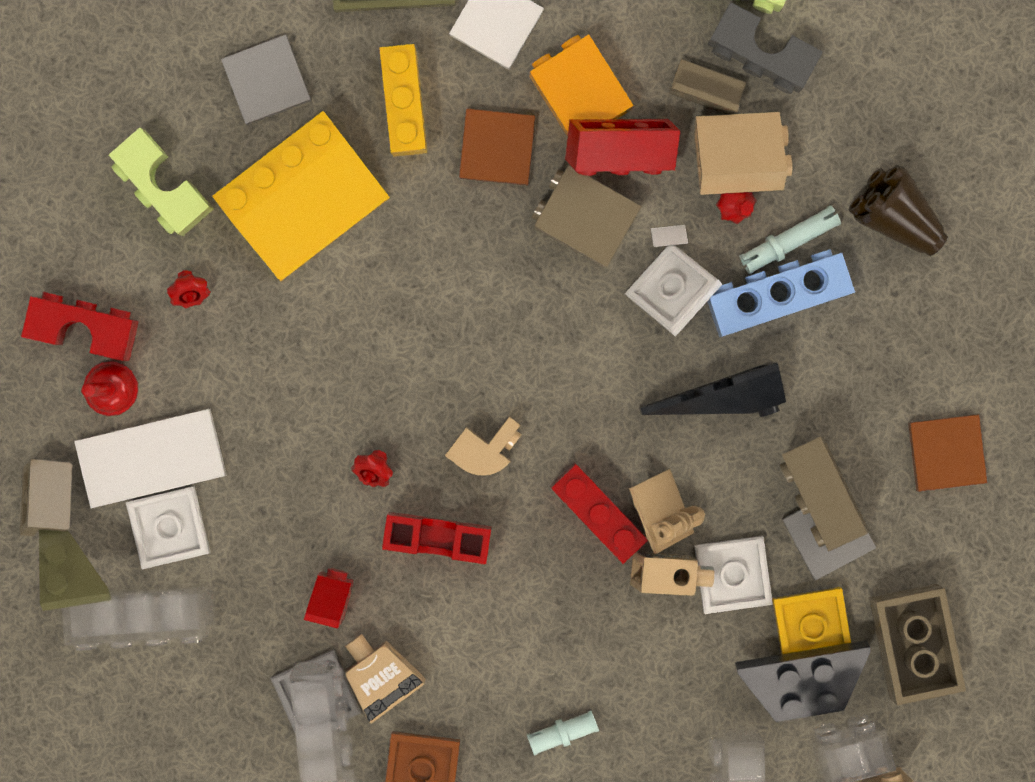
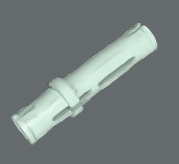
M830 205L775 237L773 235L766 237V242L739 255L743 266H747L745 269L748 274L754 273V271L774 260L779 262L785 259V254L841 225L838 214L833 215L835 209Z

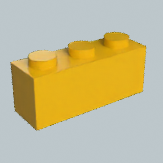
M415 44L380 47L391 154L393 157L428 153Z

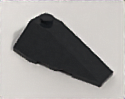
M769 362L639 407L641 415L754 414L758 412L760 417H764L780 411L778 405L785 403L786 398L778 363Z

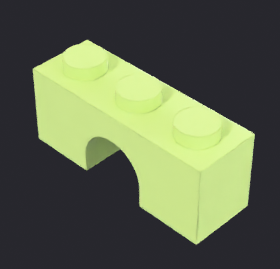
M138 128L109 154L115 162L111 168L124 182L128 179L132 181L138 188L134 192L136 197L147 208L153 205L161 215L157 218L158 222L169 234L176 232L184 236L214 210L195 186L187 180L172 191H162L158 187L155 180L156 170L168 156L144 129Z

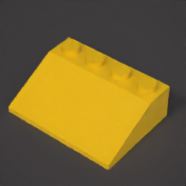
M324 111L212 196L230 221L280 281L284 280L390 198Z

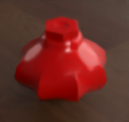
M753 192L722 193L716 206L720 210L721 220L739 224L743 219L751 217L753 207L757 201L753 196Z
M187 270L178 273V278L167 288V294L171 298L170 303L173 306H182L185 309L194 305H201L203 300L209 297L211 293L204 278L195 277L192 271Z
M374 450L370 455H358L354 459V465L351 467V471L357 475L359 481L363 482L364 485L372 487L388 486L393 471L387 464V455L381 450Z

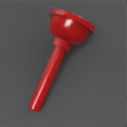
M114 361L102 362L93 367L86 375L81 388V393L84 395L89 407L97 413L106 416L120 415L129 410L135 403L139 391L138 381L132 370L124 364Z

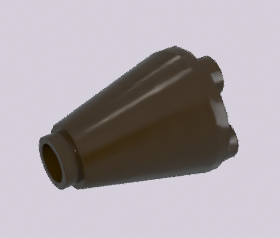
M896 165L886 172L882 168L876 170L867 181L870 187L849 206L848 210L854 215V219L857 222L919 253L932 256L947 241L948 236L944 233V227L909 172L903 166Z

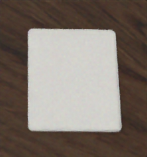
M685 225L651 228L654 247L688 243Z

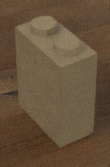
M568 165L565 172L558 169L549 185V188L554 190L548 202L541 199L531 217L536 220L534 229L606 269L642 206L593 178L578 174L570 165Z

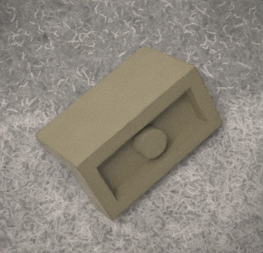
M681 59L669 94L732 115L738 112L740 106L738 104L746 82Z
M30 459L24 466L20 535L34 536L39 530L67 531L70 528L71 463Z

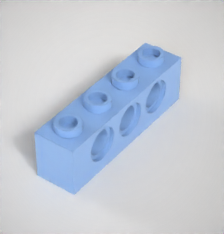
M831 249L811 255L812 263L800 266L798 260L778 266L779 274L767 277L765 271L745 277L746 285L737 288L733 287L732 282L721 285L707 301L719 337L855 293L843 253L833 255ZM808 271L815 272L820 278V285L815 291L807 289L804 285L803 279ZM775 282H780L787 288V296L782 302L774 300L770 294L771 286ZM742 293H748L754 298L755 305L749 313L742 312L738 308L737 299Z

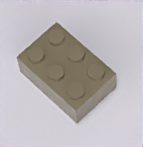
M820 436L782 454L785 462L779 465L787 482L795 481L800 492V494L795 496L803 515L811 514L815 526L810 529L819 547L826 545L829 552L868 534L869 529L824 437Z
M931 584L869 597L889 698L896 705L966 691L944 587L938 584Z

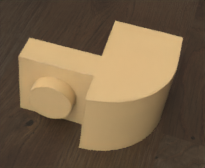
M509 416L489 443L466 427L445 456L471 474L491 475L497 473L511 462L509 458L501 453V450L505 447L510 451L522 435L517 431L520 424Z

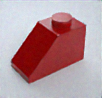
M328 568L327 573L320 572L317 575L304 616L305 621L337 629L340 627L345 618L354 580L347 578V572Z

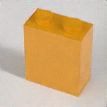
M589 34L582 39L579 35L572 37L561 45L563 48L562 52L554 57H551L548 53L532 63L534 69L530 71L529 77L567 137L569 119H618L631 111L634 106Z

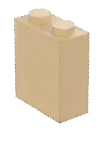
M780 112L696 116L694 140L700 195L784 190L786 176H792L791 155H785L784 147L788 146L789 139L787 125H781Z

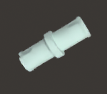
M590 710L585 714L563 722L562 719L556 720L555 725L531 734L529 733L527 737L535 756L540 752L562 744L564 747L571 745L570 741L599 732V729Z

